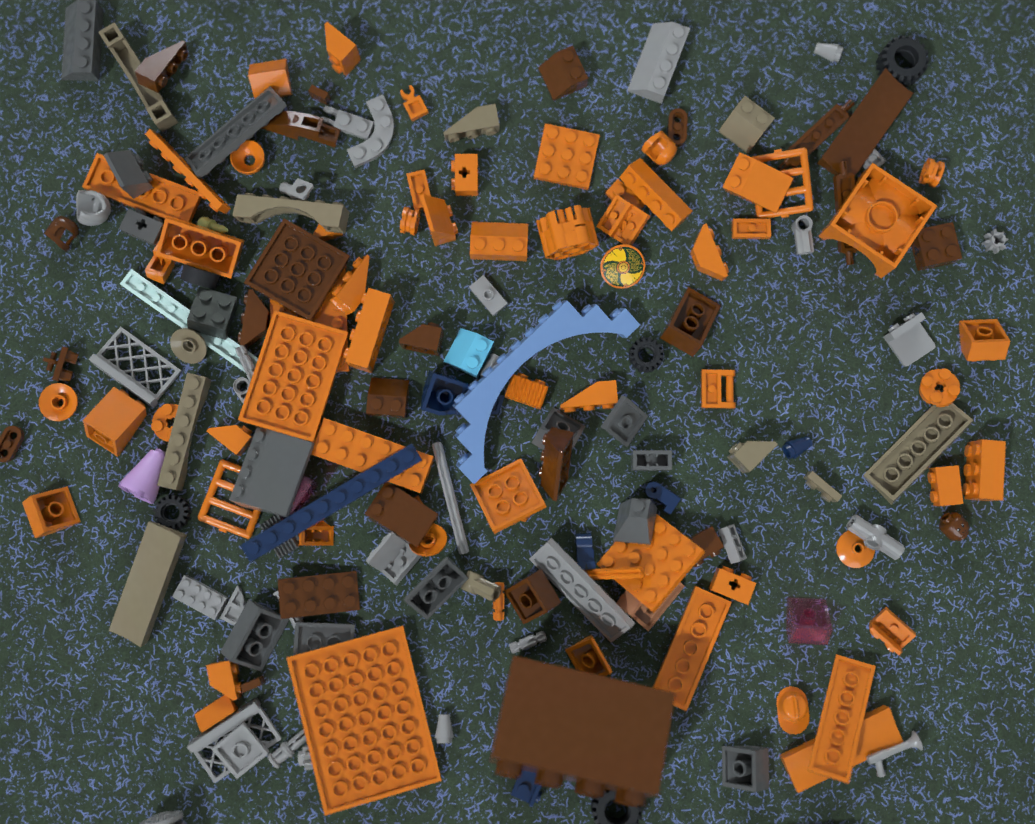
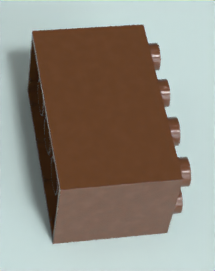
M513 656L507 674L488 762L497 764L495 775L518 780L521 778L522 770L536 773L534 784L558 789V787H562L563 780L576 782L574 790L576 794L598 798V796H604V790L606 789L616 791L615 803L631 807L645 806L646 798L659 795L675 693Z

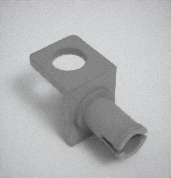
M297 178L293 185L282 182L279 191L282 194L288 195L291 200H297L298 198L307 200L314 185Z

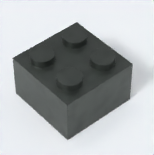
M199 287L187 318L188 328L198 333L226 340L237 310V297Z

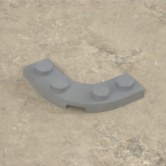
M383 94L366 101L375 123L373 134L365 142L347 149L355 168L381 156L389 147L394 135L393 116Z

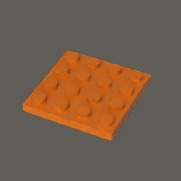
M656 514L651 545L615 542L596 565L600 568H644L643 578L614 580L654 613L703 556L705 551Z

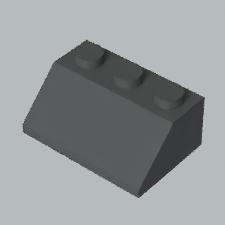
M445 557L403 600L428 620L469 578L449 557Z
M249 599L220 652L230 662L262 672L289 618L281 619L280 613Z

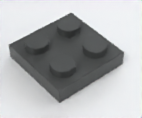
M622 395L601 428L623 446L628 447L648 415Z

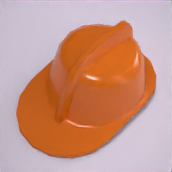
M789 686L782 689L777 696L776 702L779 724L789 734L796 735L802 733L809 724L807 697L797 687Z

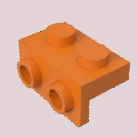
M887 607L869 622L872 636L876 639L880 638L889 651L895 652L898 655L902 653V648L916 637V633Z

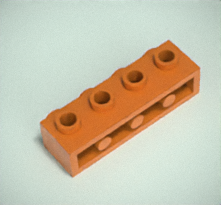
M641 158L630 164L619 177L637 195L638 199L643 201L651 212L671 231L682 224L693 212Z

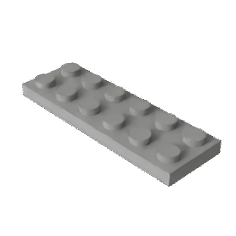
M552 538L529 558L538 569H542L545 576L610 642L616 640L635 624L629 615Z

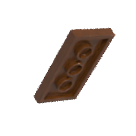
M357 571L277 579L281 619L360 610Z

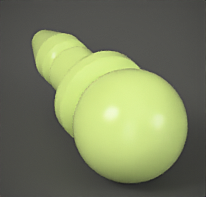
M201 217L197 221L199 226L221 233L228 232L225 226L216 224L215 220L208 217Z

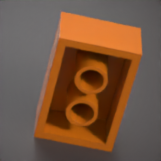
M981 439L967 442L964 449V454L967 457L963 468V473L966 476L962 487L963 495H965L964 499L978 501L1003 500L1006 441Z

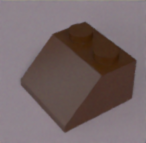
M573 45L556 52L538 67L553 101L587 87L588 76Z
M428 322V325L422 324L400 338L399 344L402 349L440 356L444 333L439 324Z
M371 378L367 395L366 414L369 416L407 418L410 380Z
M542 569L504 590L523 624L549 612L561 603Z

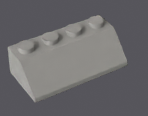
M675 22L653 23L629 84L628 92L662 104L690 28Z

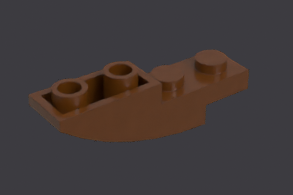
M282 111L279 115L274 116L266 126L261 127L262 129L298 140L299 136L334 148L341 130L324 124V118L294 111Z

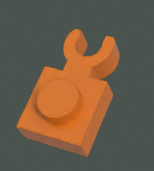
M410 85V94H404L403 90H400L401 97L406 100L403 105L413 122L429 113L421 96L414 97L415 91Z

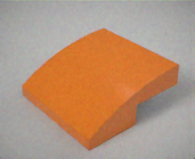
M616 194L596 227L622 244L632 246L651 216Z

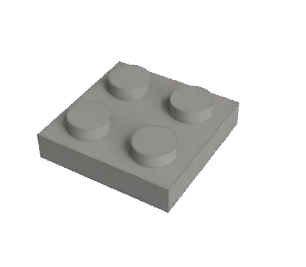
M245 722L241 723L212 747V751L236 779L269 753V750Z

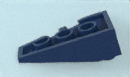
M429 370L423 387L421 410L436 415H461L452 405L455 403L454 399L459 394H465L469 390L468 386L470 384ZM499 394L491 414H499L505 396Z

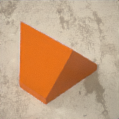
M323 520L299 534V546H333L334 526L328 525Z

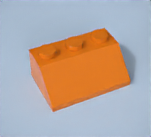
M472 222L470 259L527 261L528 224Z

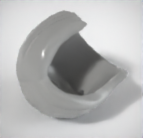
M78 190L76 195L77 221L86 226H97L104 223L111 212V205L107 197L93 190Z

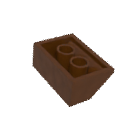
M551 427L548 434H544L542 441L545 449L541 454L543 466L540 468L539 477H541L540 485L552 500L557 501L569 478L574 432Z

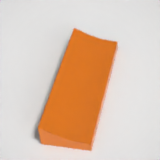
M882 705L864 715L853 766L866 761V756L903 742L890 707ZM815 738L779 755L797 793L829 779L828 777L808 771Z

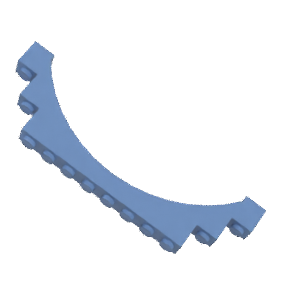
M568 300L557 301L552 306L553 310L548 315L545 313L538 319L539 324L536 327H530L524 333L525 337L521 341H515L510 346L511 350L507 354L503 353L496 359L497 364L492 368L489 366L482 373L483 377L479 381L474 380L468 386L469 390L465 394L461 393L454 399L455 403L452 406L468 422L461 424L455 430L457 433L454 436L469 451L468 454L464 453L458 458L456 466L473 484L488 471L484 466V442L487 424L493 406L509 378L534 354L562 339L587 333L619 334L622 338H627L640 324L626 308H616L610 313V318H608L597 304L586 305L580 311L582 313L580 315Z

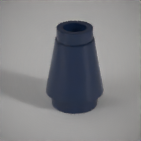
M808 436L785 442L782 450L788 459H796L809 449L813 443Z

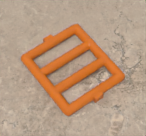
M806 148L787 151L778 149L774 150V153L752 157L761 162H768L800 156L801 167L781 170L780 172L790 177L802 175L803 186L789 188L786 196L804 194L805 205L781 208L777 214L772 211H763V207L755 204L757 219L779 216L787 218L789 215L811 212L814 209L808 151Z
M222 459L219 461L197 518L201 522L219 528V531L224 533L228 531L249 539L252 537L261 511L253 510L252 512L214 497L218 486L229 491H233L235 484L221 479L225 468L240 473L242 467ZM210 505L249 518L246 530L207 516Z

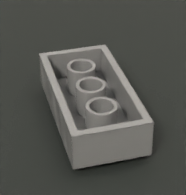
M189 575L183 576L172 596L213 620L218 619L229 597Z

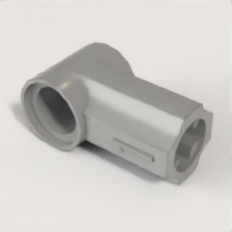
M807 215L798 217L791 225L797 255H806L814 252L811 231L813 222ZM798 222L805 224V230L798 226Z

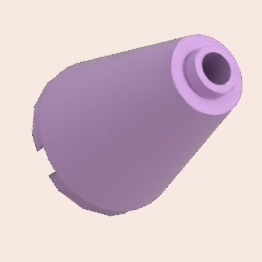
M158 448L150 450L120 481L118 487L127 493L130 492L134 497L153 504L160 486H157L166 453Z

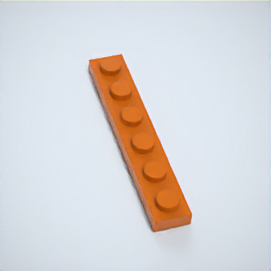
M149 129L145 135L150 139V145L157 150L159 149L162 152L160 155L166 161H171L174 164L173 169L179 174H183L186 177L184 180L190 186H195L198 189V195L205 200L207 199L210 202L209 206L214 211H221L227 214L231 208L202 178L199 179L189 164L159 133Z

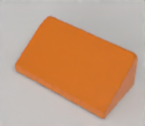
M224 695L194 714L201 733L237 711L238 708L232 699Z

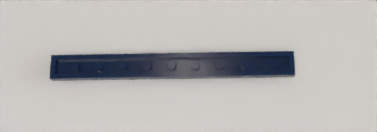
M410 444L240 546L249 562H253L418 464L422 459L413 444Z

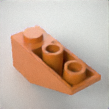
M368 254L362 258L358 257L353 262L352 266L354 268L342 277L343 283L337 285L332 291L333 296L329 301L346 315L356 310L366 290L370 257Z
M616 380L594 383L561 404L560 410L564 409L565 413L576 412V408L592 411L595 410V407L602 406L603 409H613L614 405L618 402Z

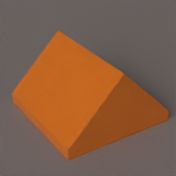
M287 59L249 65L248 77L254 99L269 86L280 97L292 95Z
M592 635L565 650L577 671L599 676H606L612 673L609 664Z

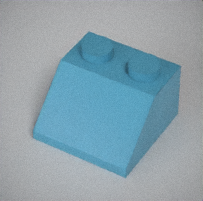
M460 328L443 362L478 379L479 373L494 347V341L478 333Z

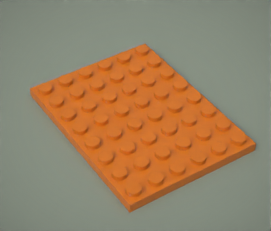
M403 625L287 657L324 815L442 781Z

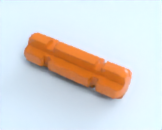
M494 582L501 586V593L499 598L493 602V609H495L493 620L502 621L505 618V612H503V609H505L504 583Z

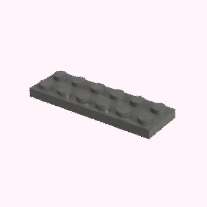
M269 86L187 155L185 160L196 176L201 179L203 176L208 175L217 164L222 163L230 153L238 150L242 143L252 138L261 127L266 126L274 116L279 115L287 105Z

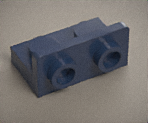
M522 770L521 778L516 780L510 793L511 796L529 803L531 807H533L535 802H539L542 795L540 791L541 786L534 784L536 773Z

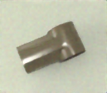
M468 570L466 575L469 579L461 586V589L495 602L500 596L501 586L484 579L482 575Z

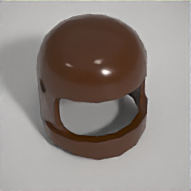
M58 216L50 223L43 234L53 240L62 250L68 252L71 248L69 246L70 243L79 235V227L68 217ZM65 229L73 233L66 243L60 240Z

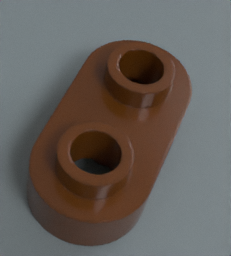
M679 108L670 112L667 136L677 147L682 146L686 141L688 121L687 113ZM674 118H679L680 122H675ZM673 136H679L680 139L674 140Z
M8 426L0 436V462L7 463L14 459L25 436L24 431L20 427ZM14 433H17L16 439L12 437ZM5 450L8 451L7 456H4L3 454Z

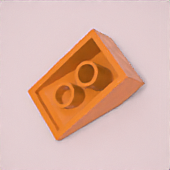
M739 152L723 185V189L777 214L794 178Z
M425 194L420 195L434 245L437 246L456 240L455 234H458L456 223H452L450 216H453L450 205L446 206L444 199Z

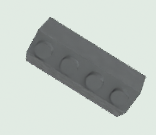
M76 0L66 7L62 80L99 81L102 37L99 31L103 28L104 10L96 0Z

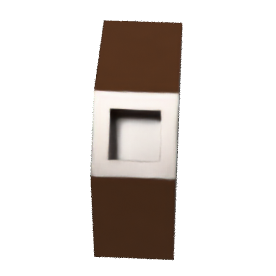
M248 289V294H245L244 297L246 308L245 313L241 315L242 331L238 334L240 346H245L247 349L266 335L270 324L269 309L252 289Z

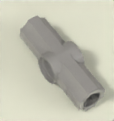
M857 514L853 515L846 525L847 530L863 539L866 547L872 550H880L894 560L899 559L904 553V545L887 535V530L883 526L870 524Z

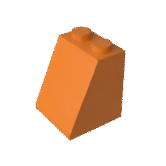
M113 387L83 419L86 437L118 457L147 416L145 405L139 400L135 401L126 391Z

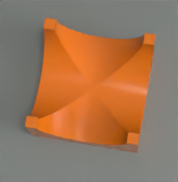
M872 163L858 177L853 190L831 221L819 234V237L824 241L827 239L838 240L859 250L874 264L876 268L875 275L882 278L897 267L937 205Z

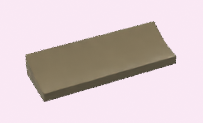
M953 403L946 407L932 405L863 477L892 505L971 426L973 419Z
M153 521L148 522L109 631L130 640L139 647L148 643L187 534Z

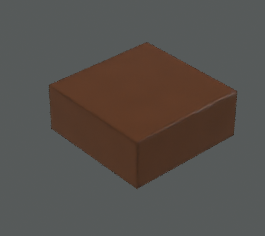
M311 85L308 90L311 98L328 106L331 101L329 93Z
M263 676L243 683L240 685L242 692L244 693L263 685L265 680Z

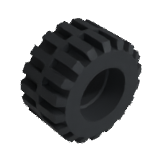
M902 35L899 39L898 37L893 38L880 52L876 60V64H878L876 71H880L878 77L886 68L904 87L912 86L928 68L929 57L926 56L929 52L924 50V43L920 44V40L917 38L914 40L913 36L906 38L905 35ZM894 56L906 58L910 64V69L901 68L896 63Z
M605 789L603 797L598 796V798H593V801H591V811L595 824H639L638 820L642 818V806H628L627 812L620 818H611L606 815L605 807L609 801L615 798L616 791Z

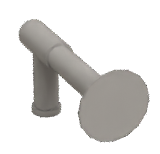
M915 731L911 732L912 735L908 740L866 756L869 765L875 763L878 777L886 775L882 763L883 759L909 748L923 750L922 742Z

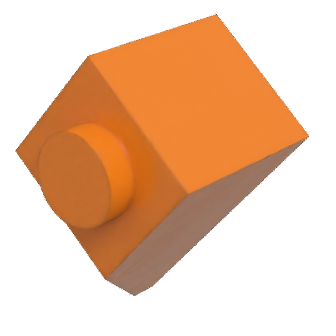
M238 425L214 427L207 430L209 434L238 456L245 452L253 439L251 435L253 432L244 425L243 427Z

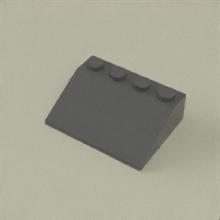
M257 427L229 500L244 508L288 517L315 444L280 432Z

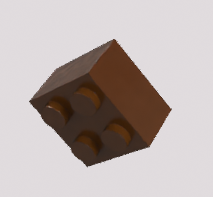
M953 222L922 228L911 244L917 271L954 264L962 259Z

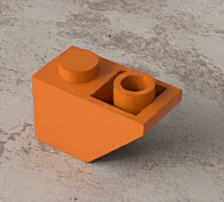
M224 660L206 665L210 686L232 700L241 698L243 692L240 686L242 683L238 682V664Z

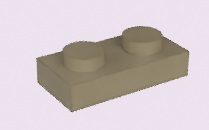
M808 471L804 475L805 483L811 489L820 491L822 493L820 496L827 502H838L842 497L840 493L813 471Z

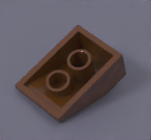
M688 287L660 339L693 357L703 345L721 305Z
M388 482L384 483L365 512V515L371 521L395 533L417 548L439 516V514Z

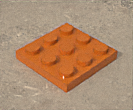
M545 123L534 179L588 190L600 135Z
M521 458L479 479L475 484H470L494 534L547 507Z

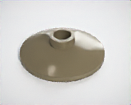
M181 328L171 336V349L181 361L195 364L205 358L207 345L204 338L197 331L190 328Z

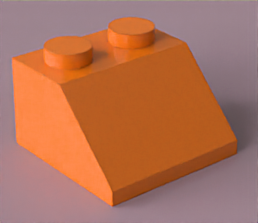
M326 22V48L332 68L340 74L342 72L347 76L361 60L357 46L330 23Z
M997 319L959 320L961 351L967 361L1005 360L1010 339Z
M68 486L31 495L22 502L35 538L53 534L81 522Z

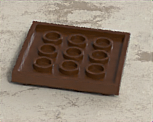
M284 218L244 281V284L301 317L312 321L351 257Z

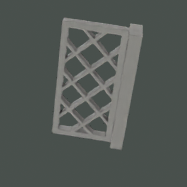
M121 326L100 351L89 358L94 366L153 409L158 404L160 397L182 372ZM123 333L128 337V344L118 345L117 339ZM141 346L143 348V355L133 356L132 347ZM129 347V357L119 358L118 349ZM115 349L116 358L106 359L103 357L107 350ZM156 357L159 366L148 367L147 358ZM144 358L145 368L134 369L133 360ZM130 360L131 369L121 370L119 362ZM171 368L175 372L171 377L163 378L162 369ZM159 369L160 379L149 380L148 371ZM145 371L146 380L136 381L134 373ZM160 382L161 389L157 394L150 391V383Z
M257 697L190 740L187 746L190 753L195 754L214 783L231 772L229 769H226L227 767L221 760L214 759V752L212 758L203 757L200 751L204 748L212 749L214 745L211 743L214 741L215 744L218 743L219 738L228 735V732L233 731L241 723L249 719L248 723H246L249 728L261 729L259 740L267 749L282 739L280 733L261 707V702ZM257 713L263 718L262 726L251 724L252 717ZM263 730L271 731L275 738L271 741L261 740ZM213 763L224 765L223 772L217 776L212 770Z

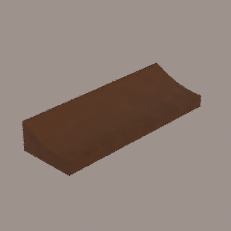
M885 68L817 164L833 175L840 174L839 162L847 161L848 173H853L855 177L913 93L898 82Z

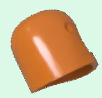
M660 131L644 143L642 152L647 154L656 164L665 165L676 155L677 146L663 131Z

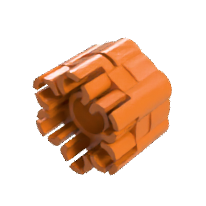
M581 205L573 206L575 211L573 215L572 207H568L565 209L567 219L564 216L563 209L557 210L558 221L554 210L548 212L546 217L536 221L546 259L561 260L585 254L599 246L590 208H582Z

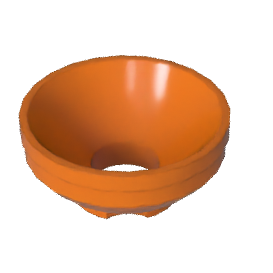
M246 140L240 145L238 150L230 153V161L238 172L251 175L262 169L265 162V154L258 143ZM247 156L255 157L253 165L245 164Z

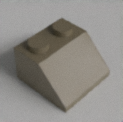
M744 96L718 132L748 154L775 118Z
M773 441L739 442L728 450L730 454L727 458L742 473L751 472L778 444Z

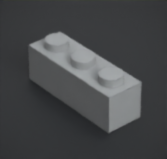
M732 524L718 529L730 563L733 564L746 559L747 557L735 525Z

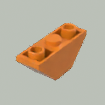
M706 223L701 227L690 254L698 271L722 281L727 278L729 269L727 264L722 262L720 257L722 255L721 249L718 245H715L713 240L715 238L714 232Z

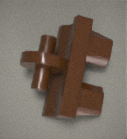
M62 346L58 361H56L57 353L51 352L50 358L43 357V361L48 363L46 370L52 371L53 366L56 365L52 380L58 382L59 380H71L73 371L63 369L65 362L76 364L78 354Z

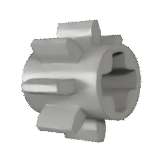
M994 229L991 233L984 235L986 240L982 245H985L987 248L986 252L990 250L996 254L999 250L1006 248L1004 244L1008 241V238L1005 237L1004 231L1000 233Z
M304 745L302 747L303 750L298 751L299 766H305V770H313L308 745Z

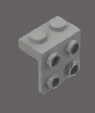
M922 312L917 315L912 313L905 317L903 324L900 326L898 323L888 329L889 333L883 336L904 367L911 365L935 348V343L920 323L926 319Z
M390 532L382 539L378 547L369 554L366 562L381 571L393 584L398 585L422 556L415 554L410 549L407 541Z

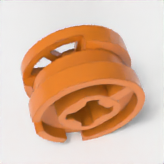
M928 158L922 168L919 183L923 185L927 183L930 187L935 188L943 175L945 162H935V159Z
M404 207L402 220H400V233L405 234L409 232L414 236L416 235L420 221V209L414 211L410 210V207Z

